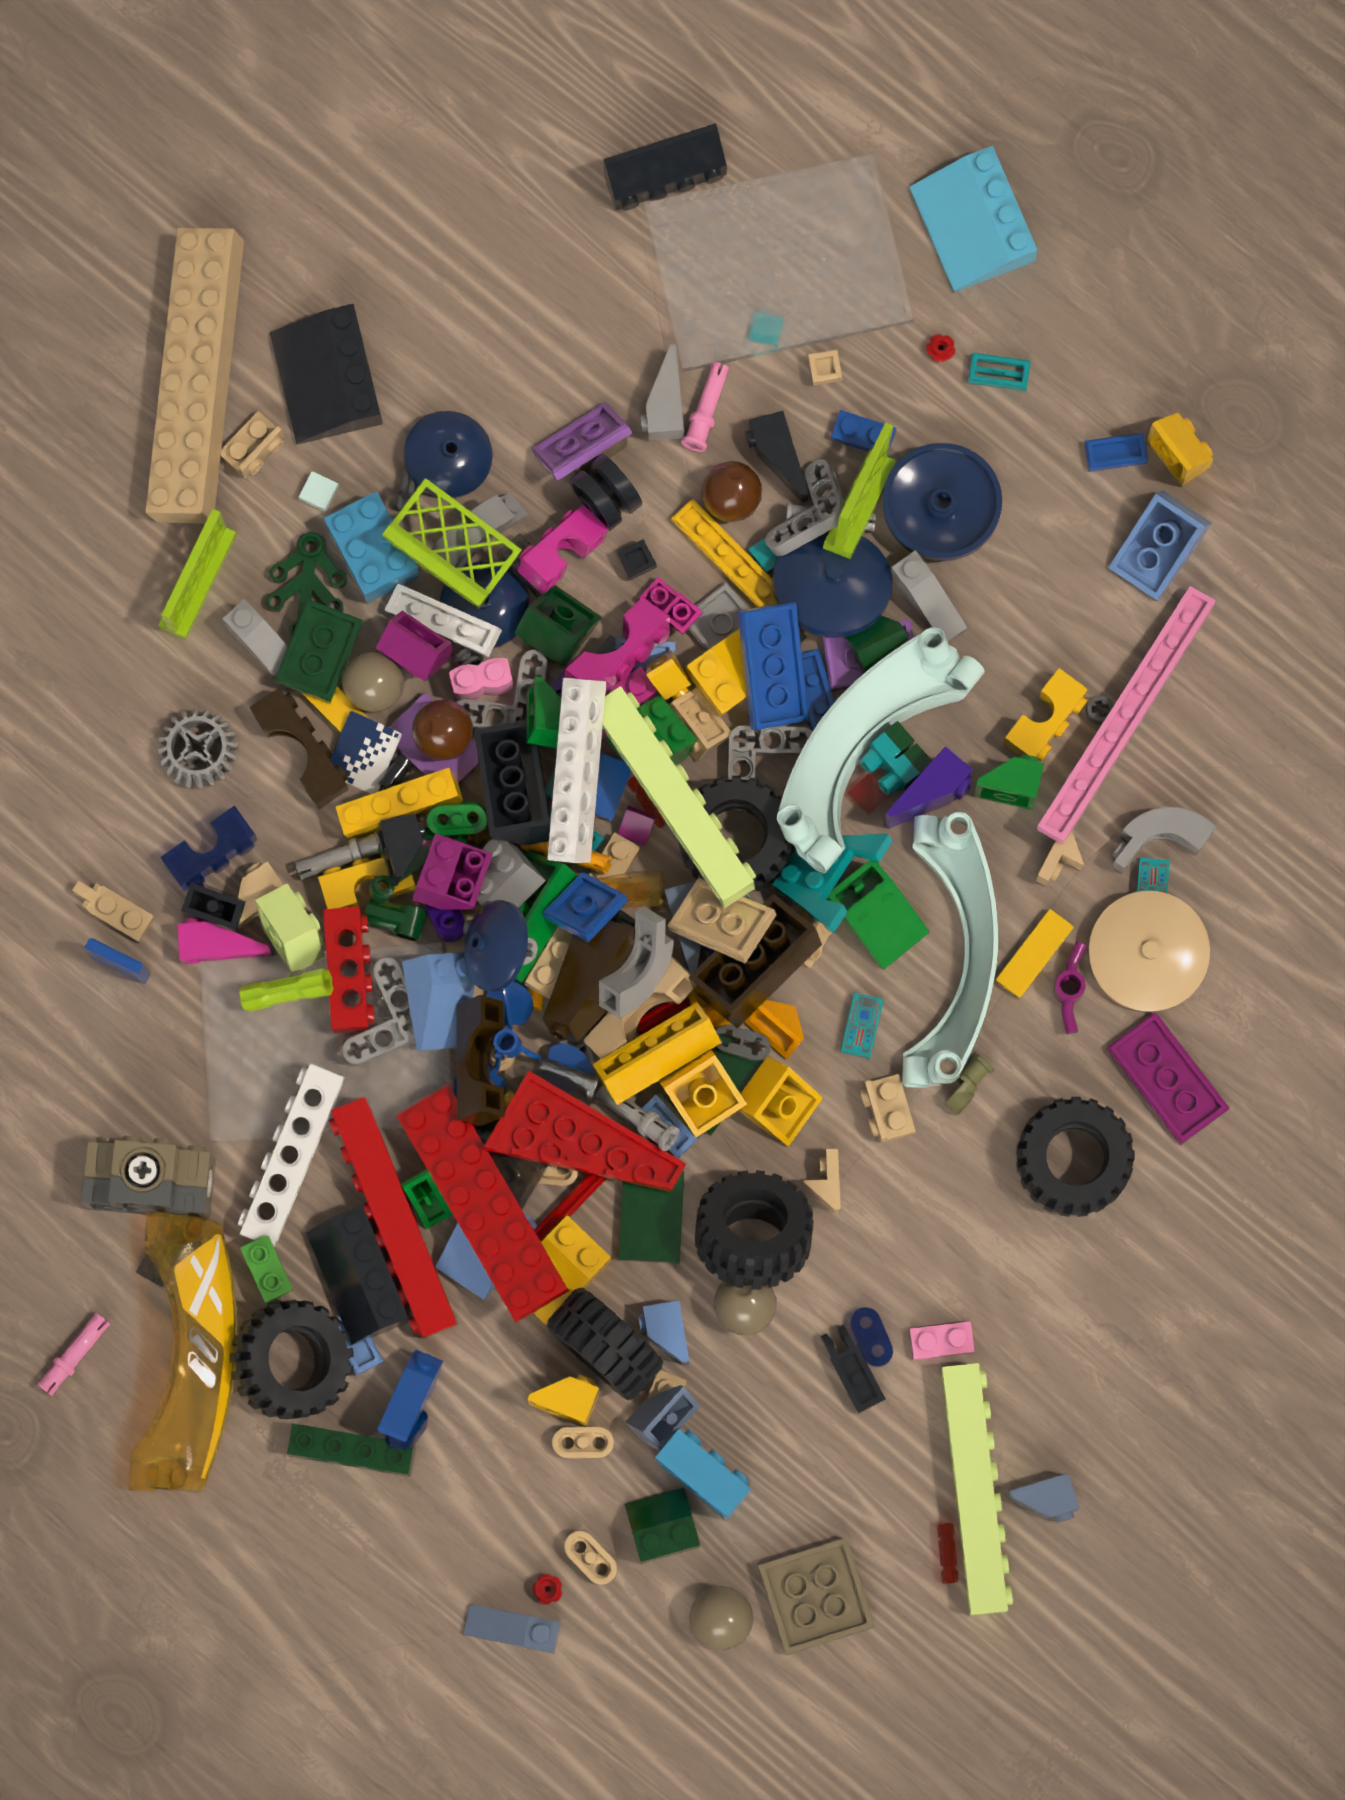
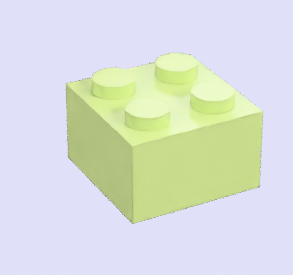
M287 883L255 900L263 932L291 975L324 959L321 949L324 941L318 932L321 929L313 913L308 915L305 911L306 904L298 891L293 893Z

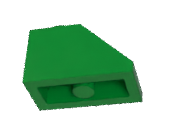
M535 677L527 691V743L557 748L562 698L542 677Z

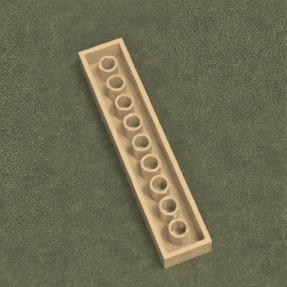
M177 228L145 512L156 522L205 524L212 508L215 509L244 249V239L234 229Z

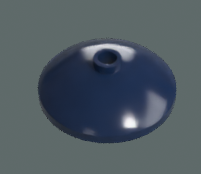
M455 411L434 412L420 419L409 432L404 446L405 466L416 485L420 486L426 478L452 498L462 497L475 491L488 476L493 460L491 442L483 427L471 417ZM447 445H452V446H454L455 449H456V452H455V453H449V452H447L446 446H447ZM428 488L424 490L425 492L437 497V495Z
M475 562L472 563V566L489 564L490 562ZM502 566L494 567L495 575ZM491 568L473 570L474 581L485 589L492 580ZM508 569L488 595V603L482 605L479 609L445 584L440 596L441 603L502 630L494 648L507 644L517 636L514 632L529 606V600L523 582L512 570ZM470 571L462 572L471 579Z
M495 900L486 904L474 916L468 927L464 941V963L470 979L482 990L495 992L506 988L514 981L523 966L528 947V929L523 913L514 903Z

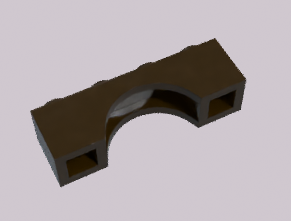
M277 688L249 708L268 738L286 736L297 740L304 746L308 754V763L304 774L300 778V782L318 810H320L348 791L345 781L349 777L340 764L337 766L332 764L328 758L332 753L323 740L320 742L316 741L312 735L316 730L306 716L302 719L295 710L299 706L290 692L284 695L282 690Z
M478 995L456 1004L457 1120L482 1126L505 1117L504 1088L493 1083L488 1071V1058L494 1043V1037L499 1031L504 1029V1001Z

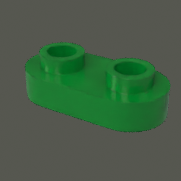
M478 802L438 804L430 810L427 817L429 829L441 836L476 834L481 832L488 822L486 808ZM468 813H477L479 819L477 821L470 820ZM446 814L449 821L442 823L438 819V815Z

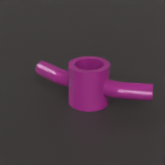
M1079 941L1075 942L1066 961L1065 971L1057 977L1053 988L1056 999L1062 1003L1061 1014L1067 1035L1079 1032L1073 1009L1074 1003L1082 998L1086 988L1085 979L1077 972V969L1087 946ZM1068 980L1074 981L1078 985L1076 988L1078 993L1067 995V993L1061 990L1060 983Z

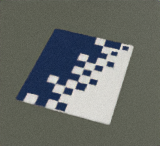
M350 711L330 761L334 766L341 765L349 777L345 781L346 783L370 794L376 793L380 788L378 782L388 769L402 733L354 711Z

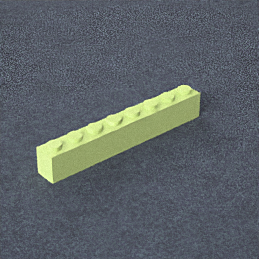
M620 686L605 696L602 729L722 906L726 908L755 889L753 879L756 875L747 862L742 864L736 856L739 850L730 837L725 840L719 831L723 827L714 813L708 815L703 807L706 802L698 789L691 790L686 782L689 780V777L680 764L674 765L670 759L673 753L664 740L661 742L657 740L653 734L656 732V728L648 716L642 718L637 710L640 705L631 692L626 694Z
M979 1363L942 1367L941 1376L969 1616L1007 1612L1008 1605H1013L1011 1586H1005L1004 1574H1009L1008 1557L1001 1554L1000 1543H1005L1004 1524H998L997 1512L1002 1511L1000 1493H994L993 1481H998L997 1464L990 1461L989 1450H994L995 1447L993 1432H987L986 1419H991L989 1401H983L982 1389L987 1388L986 1371L980 1370Z

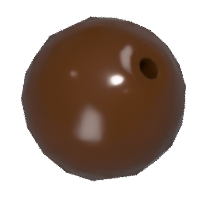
M737 461L723 462L711 468L702 483V500L705 508L719 520L724 522L745 520L754 514L762 500V484L759 476L748 465Z
M449 699L434 700L423 705L415 715L412 723V737L416 747L427 757L436 761L452 760L462 755L469 747L473 737V723L470 714L460 704Z

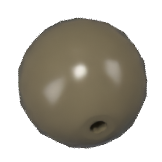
M363 652L354 657L344 670L343 690L348 700L361 710L372 713L385 711L393 706L403 693L404 674L401 667L382 652Z
M728 1281V1283L722 1282L714 1297V1310L719 1322L728 1331L737 1335H753L761 1332L770 1325L776 1313L777 1298L773 1288H768V1285L762 1286L761 1289L752 1290V1285L744 1286L742 1289L735 1287L731 1281Z
M716 1586L700 1593L692 1604L689 1616L691 1630L698 1641L710 1649L719 1651L729 1650L742 1644L751 1632L754 1620L752 1607L746 1597L734 1588L726 1586Z

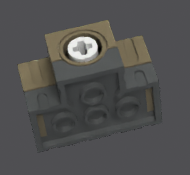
M123 1136V1140L97 1137L96 1142L88 1141L81 1203L88 1210L210 1221L216 1159L209 1151H206V1147L188 1145L187 1150H181L177 1148V1145L172 1144V1140L155 1138L154 1143H146L142 1141L141 1137Z

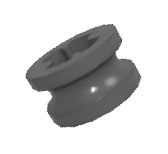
M469 648L463 649L454 657L455 662H460L461 666L468 664L478 665L484 659L482 654H478Z
M1105 696L1093 697L1086 708L1087 718L1096 725H1102L1114 706L1112 701ZM1097 703H1100L1102 708L1107 707L1108 712L1105 711L1104 717H1099L1098 713L1092 712Z

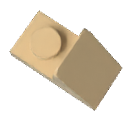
M1073 832L1070 833L1063 845L1055 841L1037 876L1036 882L1047 887L1050 879L1056 881L1064 866L1059 863L1060 861L1082 871L1084 863Z
M826 1149L825 1157H820V1176H826V1180H803L802 1185L830 1211L840 1213L838 1149Z

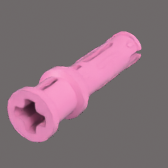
M718 362L711 363L697 410L689 416L690 426L687 435L682 437L681 444L684 447L696 452H705L707 449L705 442L709 430L714 428L713 414L727 373L729 372V367L723 364L722 369H720L717 375L721 364Z

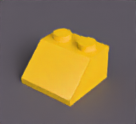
M1175 413L1152 423L1147 442L1180 486L1183 487L1211 467L1213 452L1205 441L1200 442L1194 434L1196 430L1188 418L1183 419L1179 413Z
M711 1049L658 1080L695 1137L703 1134L747 1105Z
M767 1056L741 1092V1096L747 1105L738 1111L755 1125L789 1147L823 1097L789 1066Z
M578 1374L577 1379L567 1377L529 1394L527 1400L530 1406L587 1427L600 1391L596 1387L595 1380Z

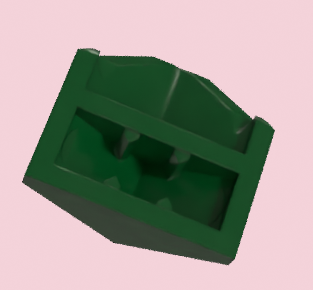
M881 616L868 629L852 636L843 637L863 673H865L885 656L906 643L908 636L900 622Z

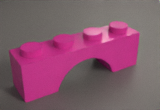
M642 597L623 615L622 634L627 640L625 644L616 651L606 654H594L584 651L565 669V678L606 681L605 696L608 695L612 687L619 681H624L631 673V670L639 662L643 663L658 644L662 645L666 642L670 635V616Z

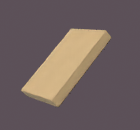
M698 877L667 926L671 932L746 963L774 920L776 912L774 909L744 896L724 908L707 882Z

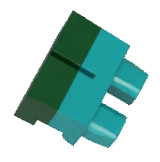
M898 721L870 744L868 752L860 761V765L868 774L873 773L880 766L887 773L878 781L879 787L887 796L899 789L904 792L932 762L930 757L917 743L913 745L915 740Z

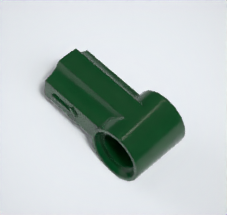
M370 897L364 915H367L368 925L392 931L394 935L404 939L419 941L427 911L409 904H402L400 906L389 902H378Z

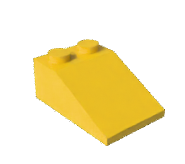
M738 629L688 664L684 669L720 717L747 698L740 631Z
M568 1215L541 1242L569 1289V1292L534 1312L546 1326L549 1317L575 1289L581 1287L586 1289L612 1262L611 1257Z

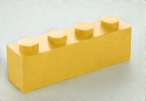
M446 768L336 806V811L344 835L351 840L352 837L360 838L374 833L381 820L414 813L416 818L429 814L430 810L438 804L464 802L455 773L450 768Z
M696 1002L595 1062L593 1066L605 1089L616 1105L721 1044V1041L710 1019L699 1003Z

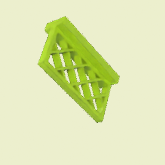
M885 422L873 449H869L846 496L845 506L839 516L838 526L829 531L824 541L823 549L851 559L883 494L886 480L897 460L887 457L893 425Z
M426 478L391 525L382 534L386 541L478 609L522 551V549ZM426 488L437 495L439 507L421 509L419 497ZM441 498L450 505L442 506ZM415 502H417L418 510L409 511L415 504ZM443 510H458L461 513L463 525L445 527ZM439 511L442 528L424 530L422 513ZM418 514L421 531L407 532L399 526L406 515ZM465 516L474 523L466 524ZM481 527L485 530L487 543L469 545L467 528ZM463 529L466 546L448 548L446 531ZM442 532L445 549L431 550L426 546L425 534ZM489 534L498 541L490 542ZM416 535H421V536H422V542L419 541V540H418L417 538H415L414 536H416ZM503 544L513 551L506 561L493 563L491 546ZM488 547L490 563L472 566L470 549ZM467 550L469 567L455 568L450 564L449 552ZM446 553V560L438 554ZM502 566L495 575L494 567ZM491 568L492 580L485 589L474 581L473 570ZM470 571L471 579L462 572Z
M212 508L161 614L162 619L158 625L160 629L187 640L237 536L235 531L226 528L220 511Z

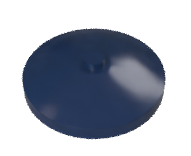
M951 443L928 444L906 454L891 470L883 492V514L891 534L909 552L912 553L916 550L920 557L934 561L960 559L980 549L994 533L1002 510L1001 487L990 465L972 450Z
M829 531L786 555L778 556L772 578L775 600L777 604L790 601L796 602L799 628L806 632L830 638L852 636L871 627L883 615L888 606L892 590V574L889 564L879 548L864 536L861 537L851 559L823 549L824 541Z

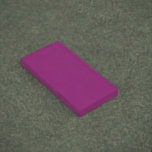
M1156 1012L1107 1047V1051L1180 1146L1230 1109Z

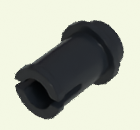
M398 754L396 758L392 757L391 761L393 763L378 784L381 787L384 786L383 789L399 785L406 774L412 772L411 767L413 763L401 754Z

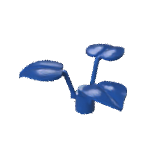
M513 981L509 986L500 991L487 992V997L504 1001L505 1028L494 1037V1046L498 1051L495 1053L496 1060L493 1069L488 1062L489 1075L495 1085L505 1089V1081L496 1074L500 1069L502 1057L513 1058L519 1055L520 1052L545 1064L546 1066L542 1070L541 1078L568 1094L592 1082L594 1072L590 1061L573 1045L561 1043L552 1046L549 1050L548 1059L522 1046L521 1039L512 1031L513 1025L524 1024L530 1018L534 1007L530 993L522 985ZM456 1074L455 1081H454V1093H455L456 1097H457V1074Z

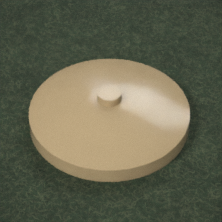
M1139 891L1119 898L1099 916L1089 938L1088 959L1095 981L1110 999L1131 1010L1158 1012L1182 1003L1200 986L1209 965L1210 943L1207 931L1200 917L1184 901L1164 892Z

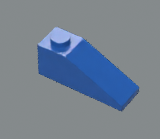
M414 1350L377 1431L403 1442L407 1441L435 1388L443 1360L419 1350Z

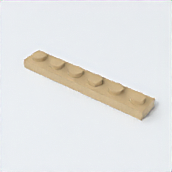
M614 833L602 854L612 857L610 862L612 865L609 872L604 875L591 870L589 875L617 890L639 853L640 846ZM559 926L557 927L526 979L525 986L550 999L571 942L572 933Z

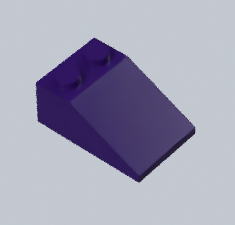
M945 746L886 812L884 826L890 829L914 819L915 816L925 815L950 805L955 798L960 801L971 789L973 769Z

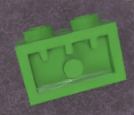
M265 1235L240 1247L266 1304L270 1305L281 1301V1296L293 1290L269 1236Z

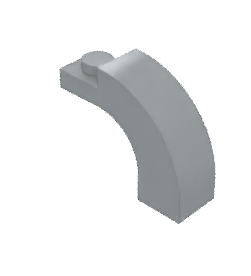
M511 492L500 498L498 495H495L471 511L499 533L523 522L529 515ZM465 516L466 524L474 523ZM462 518L453 526L463 525ZM481 527L467 528L469 545L487 543L485 530ZM463 529L446 532L448 548L466 546ZM443 536L431 550L445 549ZM481 548L470 549L471 559ZM467 550L449 552L450 564L455 568H462L468 564ZM446 553L438 554L446 560Z
M1162 807L1147 811L1133 819L1123 829L1120 837L1129 843L1126 844L1122 841L1112 856L1116 860L1112 867L1122 874L1143 846L1158 839H1169L1178 842L1197 855L1212 836L1217 826L1202 815L1184 808Z
M646 907L636 910L635 941L630 956L616 972L599 980V1006L618 1018H622L640 1007L652 995L666 973L672 956L674 940L665 935V919Z

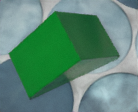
M426 1169L401 1183L426 1230L453 1215L432 1179L429 1170Z

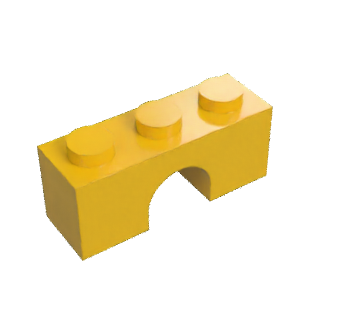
M1059 668L1042 689L1039 697L1050 706L1052 717L1045 722L1037 723L1022 715L1005 737L1003 744L1020 757L1021 755H1030L1042 762L1052 749L1049 743L1056 735L1060 738L1069 727L1070 723L1067 720L1074 712L1078 715L1087 704L1088 700L1085 699L1088 689Z
M381 855L382 858L372 861L369 858L357 860L352 863L353 867L341 870V867L325 870L323 872L324 875L318 877L327 909L358 907L356 898L358 887L363 882L373 880L379 875L388 876L383 856ZM412 874L401 881L398 886H394L395 889L391 898L416 890ZM381 882L385 890H387L388 886L385 883Z

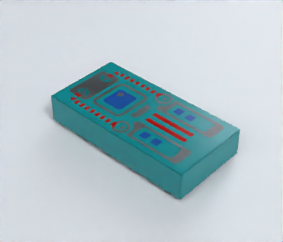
M1140 857L1136 892L1158 891L1167 893L1170 860Z
M854 993L841 1053L866 1059L871 1058L884 999Z

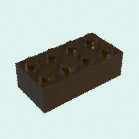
M772 894L762 905L774 909L776 916L746 963L715 951L688 977L695 994L737 1029L822 945L816 928L775 894Z

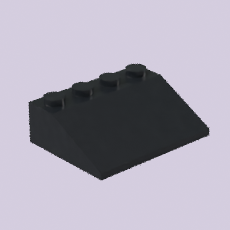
M354 303L324 310L270 332L296 445L383 424Z

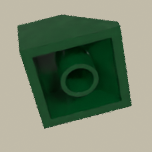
M554 585L527 607L514 634L523 639L526 644L535 647L545 654L548 659L563 667L577 654L602 617Z
M684 1487L624 1504L641 1564L701 1547Z

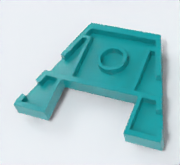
M889 834L842 836L846 848L826 873L818 872L811 867L806 860L798 855L795 849L785 867L774 881L773 886L778 893L799 909L802 908L812 919L823 924L829 932L834 933L846 915L847 910L843 904L826 900L854 856L876 862L881 861L893 842Z

